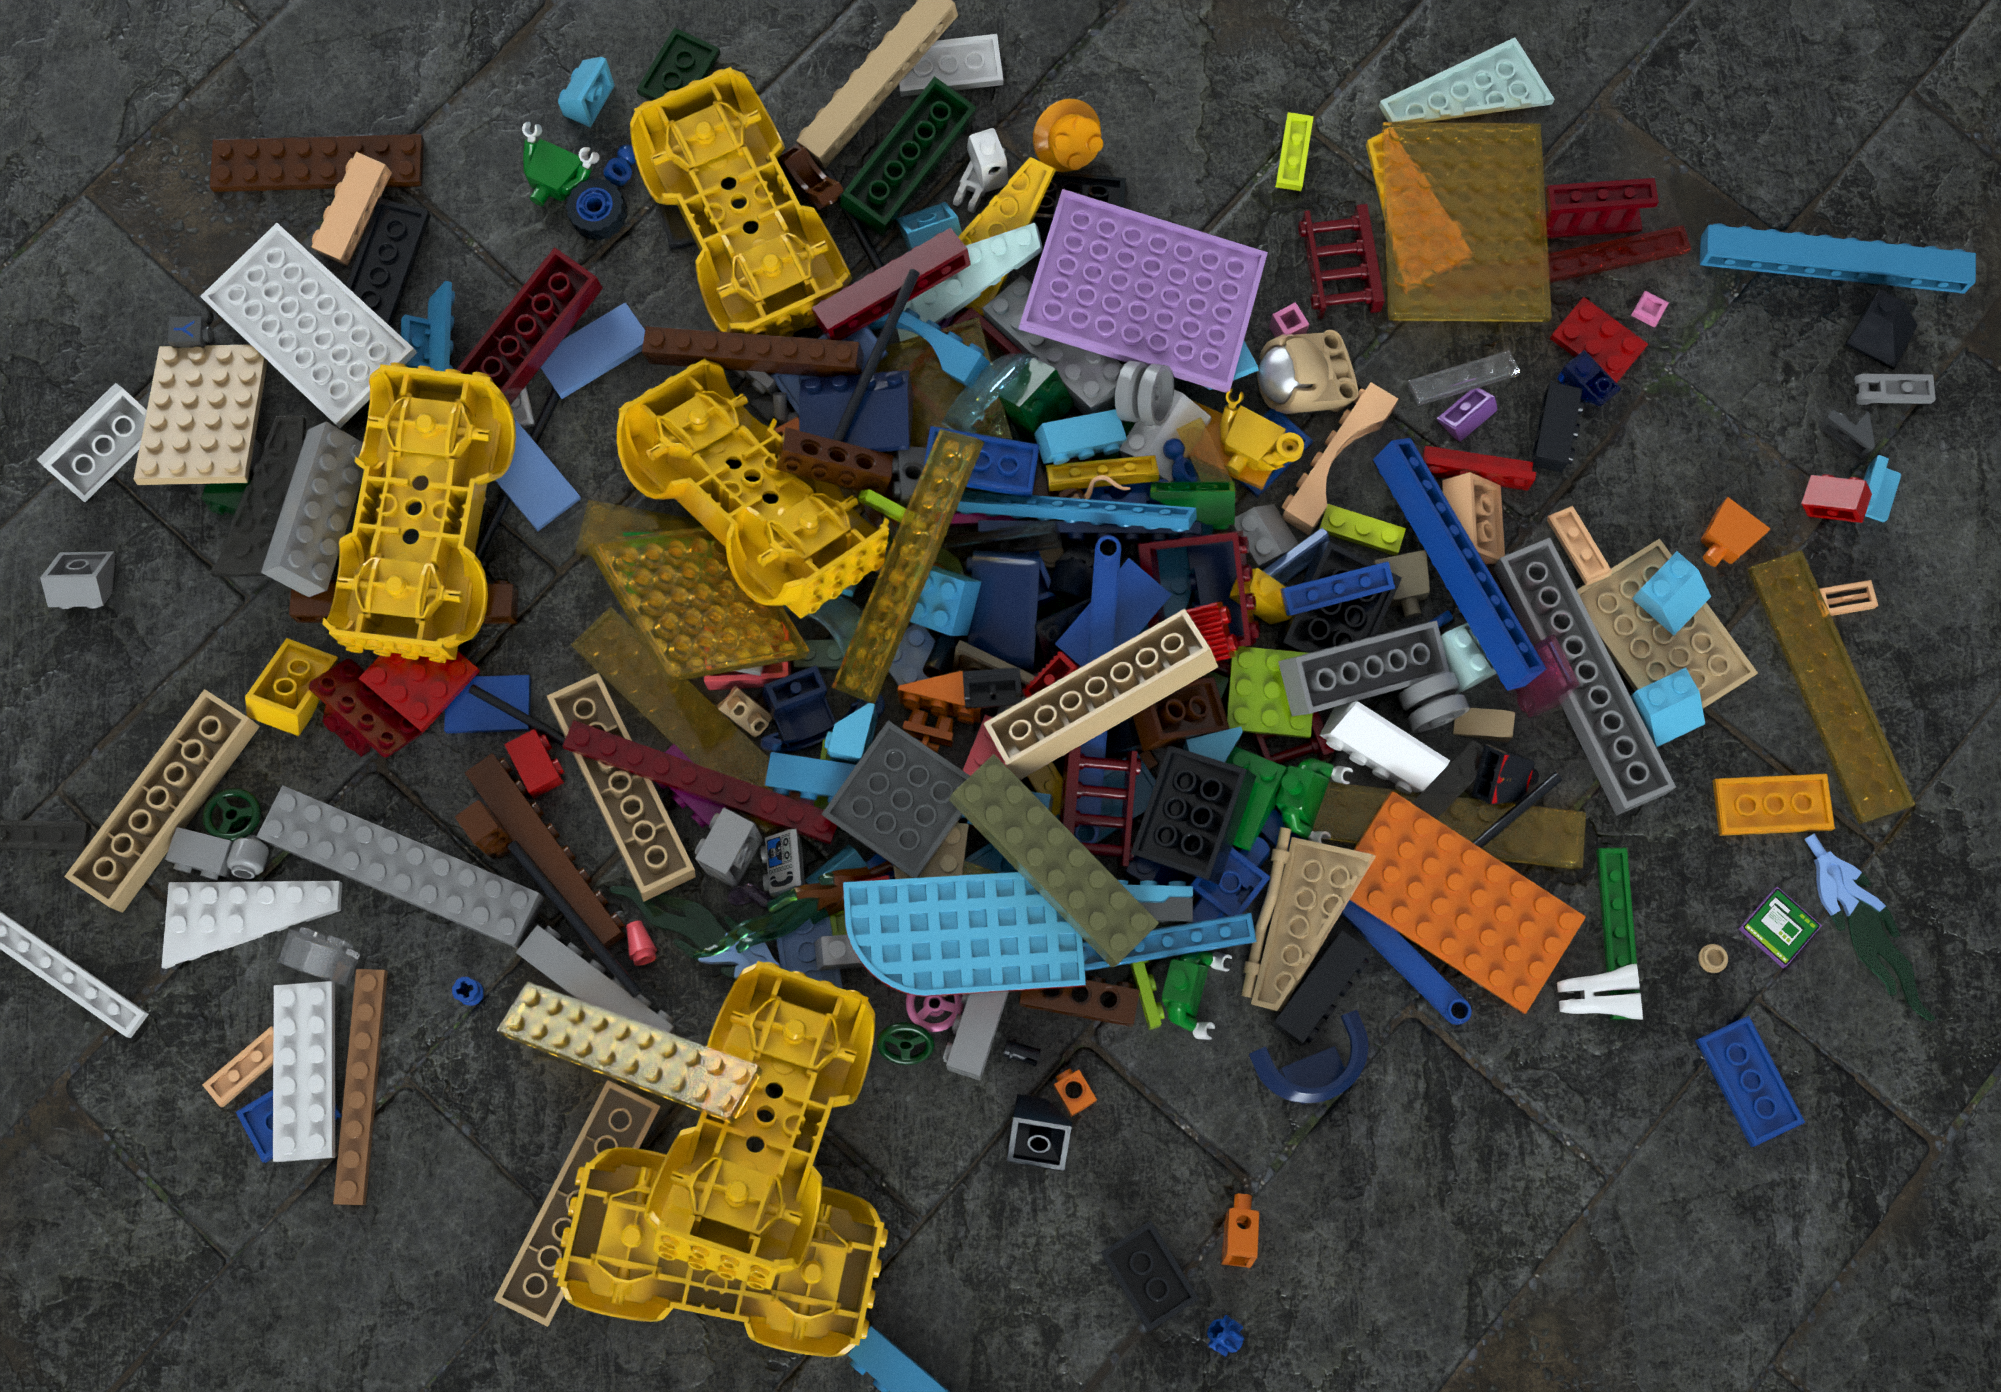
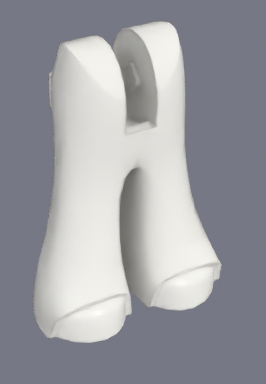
M1630 964L1599 975L1576 977L1557 982L1558 993L1574 994V992H1580L1581 999L1572 998L1559 1001L1560 1012L1571 1014L1603 1013L1643 1020L1640 993L1611 996L1594 995L1597 992L1611 990H1640L1637 964Z

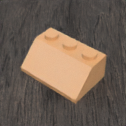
M1471 472L1442 480V492L1485 564H1496L1501 557L1505 556L1501 485Z

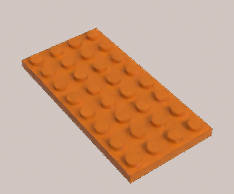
M1394 791L1389 793L1354 848L1355 851L1373 854L1376 857L1350 898V901L1524 1014L1529 1010L1586 918L1577 910Z

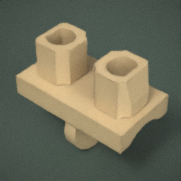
M736 685L732 688L729 695L717 705L720 711L755 738L767 728L772 720L770 712Z

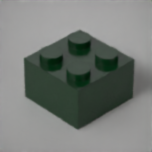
M1033 358L998 395L1016 430L1035 441L1034 433L1042 423L1060 420L1074 405L1057 369L1036 358Z

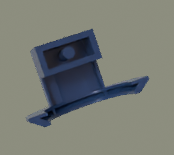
M817 665L764 684L762 696L778 732L761 738L760 745L764 750L783 754L804 750L823 742V739L826 740L828 731L833 732L835 723L865 706L868 700L866 698L852 703L849 711L836 721L826 700L827 688Z
M1354 1010L1340 1016L1348 1033L1351 1047L1350 1058L1346 1067H1344L1334 1046L1277 1070L1267 1047H1263L1249 1054L1260 1080L1279 1097L1292 1103H1301V1105L1326 1101L1347 1090L1361 1074L1368 1056V1037L1358 1011Z

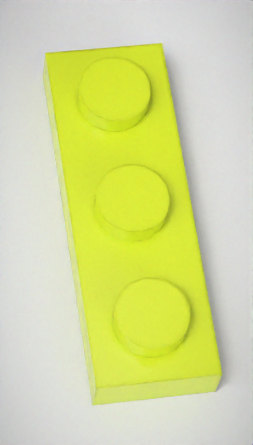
M1287 113L1275 187L1296 191L1302 190L1314 116Z
M1327 504L1319 528H1323L1331 536L1397 556L1406 530V528Z

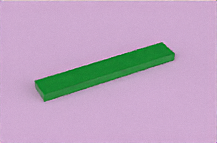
M1598 848L1596 850L1606 973L1630 964H1637L1627 848ZM1611 990L1608 991V996L1640 993V991ZM1610 1014V1020L1630 1019Z

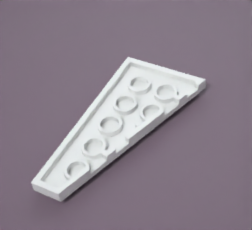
M169 882L162 968L167 969L176 966L175 964L194 960L202 955L217 950L221 951L263 937L265 934L289 928V926L341 911L342 882Z

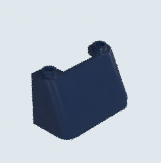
M974 550L973 557H967L966 573L972 574L973 579L982 582L969 629L968 640H963V642L1025 670H1034L1036 639L1034 625L1037 621L1040 554Z

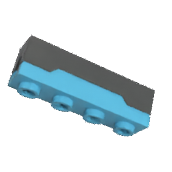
M1118 880L1159 922L1158 925L1192 923L1193 886H1186V882L1171 881L1169 886L1157 885L1156 881L1149 880L1140 881V885H1128V881Z

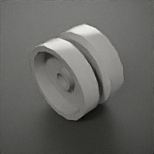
M1137 361L1125 363L1120 371L1115 391V408L1119 419L1136 423L1141 420L1145 424L1161 426L1166 421L1173 402L1174 377L1171 368L1160 364L1148 366L1146 363Z
M1446 672L1427 678L1399 693L1397 698L1402 709L1414 711L1407 719L1413 733H1421L1442 726L1459 718L1471 709L1464 695L1454 694L1460 687L1454 672Z

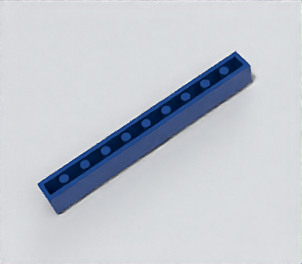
M1411 438L1392 440L1373 459L1379 469V473L1390 488L1393 497L1397 500L1405 514V518L1415 531L1419 542L1426 550L1432 564L1440 574L1446 588L1451 593L1458 605V609L1465 617L1472 633L1483 648L1486 657L1491 662L1506 690L1525 687L1547 668Z

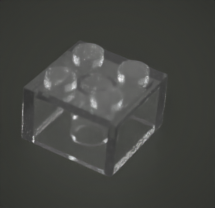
M301 927L299 932L289 929L277 963L293 970L348 987L360 954L352 950V944L342 939L328 935L326 940V936Z

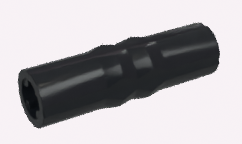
M939 632L922 669L928 678L947 673L954 658L955 648L960 640L963 641L964 636H949Z

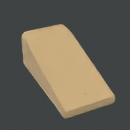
M1471 708L1467 713L1454 720L1453 735L1508 743L1513 737L1515 712Z

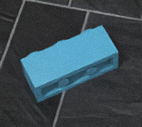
M1116 409L1042 423L1034 433L1043 464L1053 462L1054 465L1064 464L1071 458L1079 457V460L1089 459L1096 453L1101 452L1104 455L1116 453L1127 440Z

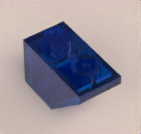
M1585 350L1566 364L1557 378L1564 385L1581 388V399L1600 407L1622 389Z

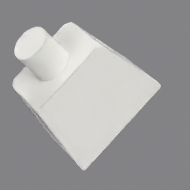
M990 128L970 135L967 151L983 192L1006 186L1008 184L1007 160L995 129ZM992 167H994V171H996V172H995V173H989V170H990Z

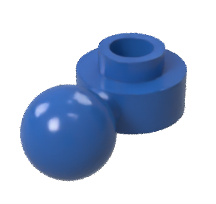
M622 145L617 151V158L609 160L604 167V176L611 184L623 186L631 178L632 169L630 165L636 162L632 145Z
M1177 438L1167 440L1163 446V453L1168 459L1174 461L1172 477L1175 482H1197L1199 478L1198 470L1190 459L1183 456L1185 452L1183 442Z

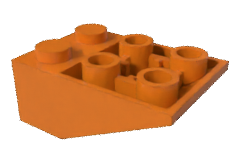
M964 671L899 685L897 689L900 704H904L903 707L908 710H920L921 708L931 711V714L937 717H947V715L958 717L957 720L965 724L981 723L984 708H965Z

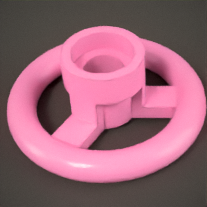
M907 994L906 1010L914 1024L924 1027L929 1032L943 1031L953 1026L957 1014L961 1015L963 995H953L955 1004L947 1002L944 996L926 997L923 1003L924 1008L917 1013L914 1005L916 996ZM932 999L940 1001L938 1008L934 1009L929 1006ZM945 1011L952 1012L949 1018L940 1023L924 1021L929 1015L937 1017Z

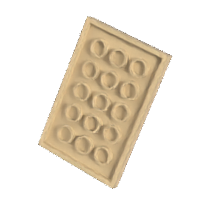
M205 345V348L159 346L135 468L134 481L136 484L248 483L268 360L252 345Z
M1659 538L1611 568V576L1590 585H1584L1577 589V592L1611 659L1634 691L1686 667L1700 692L1702 708L1704 709L1757 675L1758 672L1707 603L1673 636L1632 599L1672 557Z

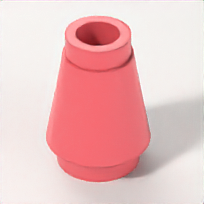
M634 921L626 925L629 959L633 960L636 966L653 962L656 959L655 953L657 948L643 922Z

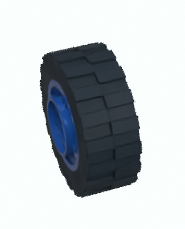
M601 178L586 179L587 181L580 182L576 188H573L570 196L567 198L566 210L568 218L575 230H578L579 234L583 237L586 236L591 240L610 238L613 234H617L626 223L625 219L628 216L626 209L628 208L625 199L615 184H611L609 180H602ZM596 207H601L600 210L592 212Z

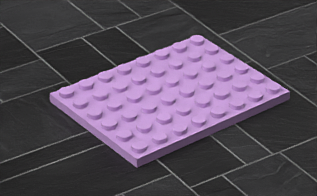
M1062 189L1021 318L1019 330L1123 362L1137 361L1146 363L1148 366L1151 364L1166 365L1171 368L1173 377L1227 393L1231 389L1268 252Z

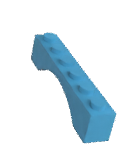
M906 308L902 312L895 328L910 331L927 340L936 352L942 370L952 379L974 390L990 364L983 356L985 351L973 343L969 347L962 343L963 339L951 331L948 334L941 332V326L929 319L926 323L919 320L921 316L918 313ZM890 313L867 326L870 330L883 328Z

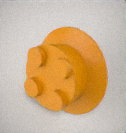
M1063 99L1050 105L1040 115L1033 132V148L1039 161L1055 168L1057 172L1079 170L1096 157L1103 148V140L1101 139L1099 118L1090 105L1078 99Z

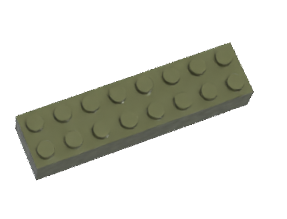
M995 754L951 794L949 801L1112 968L1118 965L1159 924Z

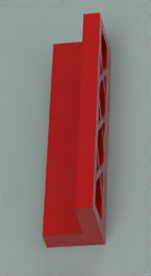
M1425 446L1423 449L1422 458L1433 477L1449 479L1471 472L1499 484L1501 487L1525 491L1529 490L1536 478V472H1532L1533 462L1431 446Z

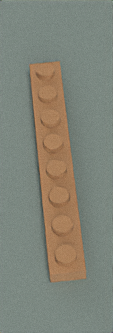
M356 969L333 1204L366 1205L388 974L386 970Z

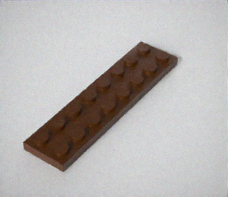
M421 134L213 140L210 188L213 192L335 189L337 184L343 181L346 174V165L356 152L377 160L390 169L392 174L386 187L422 186L424 139Z

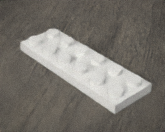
M335 982L274 985L273 1162L335 1158Z

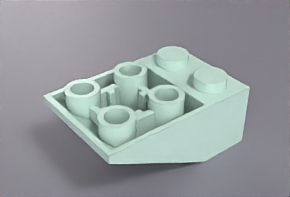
M1468 623L1441 635L1449 672H1454L1460 683V687L1455 694L1474 687L1497 673L1486 657L1477 638L1472 633Z

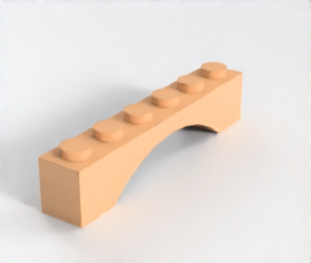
M1372 382L1366 390L1363 388L1359 390L1358 397L1353 401L1356 405L1352 411L1347 409L1339 421L1342 426L1338 432L1333 430L1325 441L1328 447L1324 453L1318 451L1310 464L1313 466V469L1309 475L1304 472L1296 485L1299 490L1295 496L1289 494L1283 503L1282 508L1285 511L1282 518L1284 521L1310 536L1327 508L1326 482L1333 461L1354 440L1368 433L1380 430L1394 410L1398 398Z

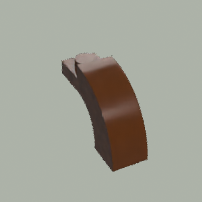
M795 144L777 159L794 187L817 210H821L823 207L834 203L840 196L839 194L844 192L841 184L827 177L813 161L807 149L801 145Z

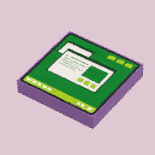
M1776 887L1739 927V930L1778 965L1785 968L1822 925L1781 889Z

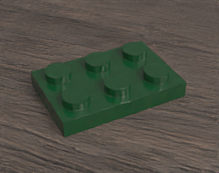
M674 27L636 89L638 95L653 101L664 96L669 91H676L687 86L694 80L706 78L721 54L720 49Z

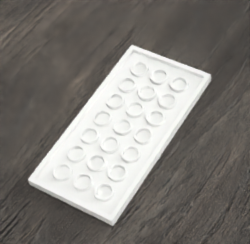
M278 223L264 234L200 296L339 428L370 400L369 378L375 370L380 368V364L390 365V363L396 362L405 365L418 353Z

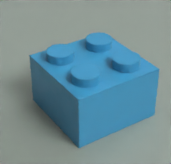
M918 566L904 620L949 636L968 635L982 581L937 566Z

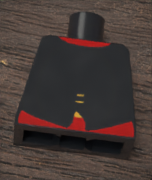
M1485 744L1472 796L1490 805L1522 800L1527 794L1529 785H1535L1539 780V773L1534 769V761L1515 752Z

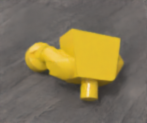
M1233 388L1227 391L1226 401L1229 404L1225 406L1220 421V441L1224 445V453L1231 457L1226 465V469L1230 473L1239 476L1245 466L1256 471L1259 469L1261 471H1273L1285 467L1283 464L1287 462H1294L1301 458L1304 442L1298 434L1286 433L1285 428L1241 405L1238 409L1236 405L1243 400V392H1240L1238 401H1234L1231 398Z

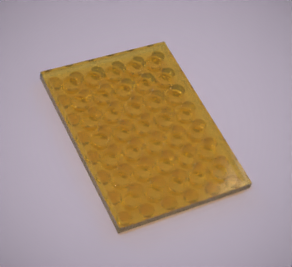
M1383 122L1382 151L1389 320L1549 322L1552 315L1541 123Z

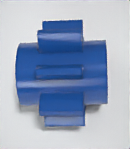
M1227 1315L1223 1317V1320H1214L1208 1327L1207 1335L1211 1340L1207 1345L1224 1357L1227 1356L1228 1352H1237L1244 1340L1240 1332L1243 1326Z

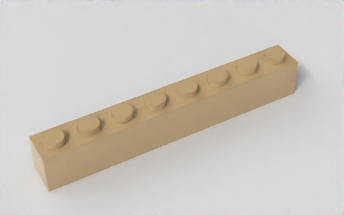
M916 0L915 5L901 16L895 28L885 34L882 43L867 55L866 61L862 66L851 73L848 82L834 93L832 100L825 108H821L818 111L815 120L800 132L796 141L798 145L807 149L814 162L826 169L902 79L905 78L957 18L958 13L955 2L952 0Z

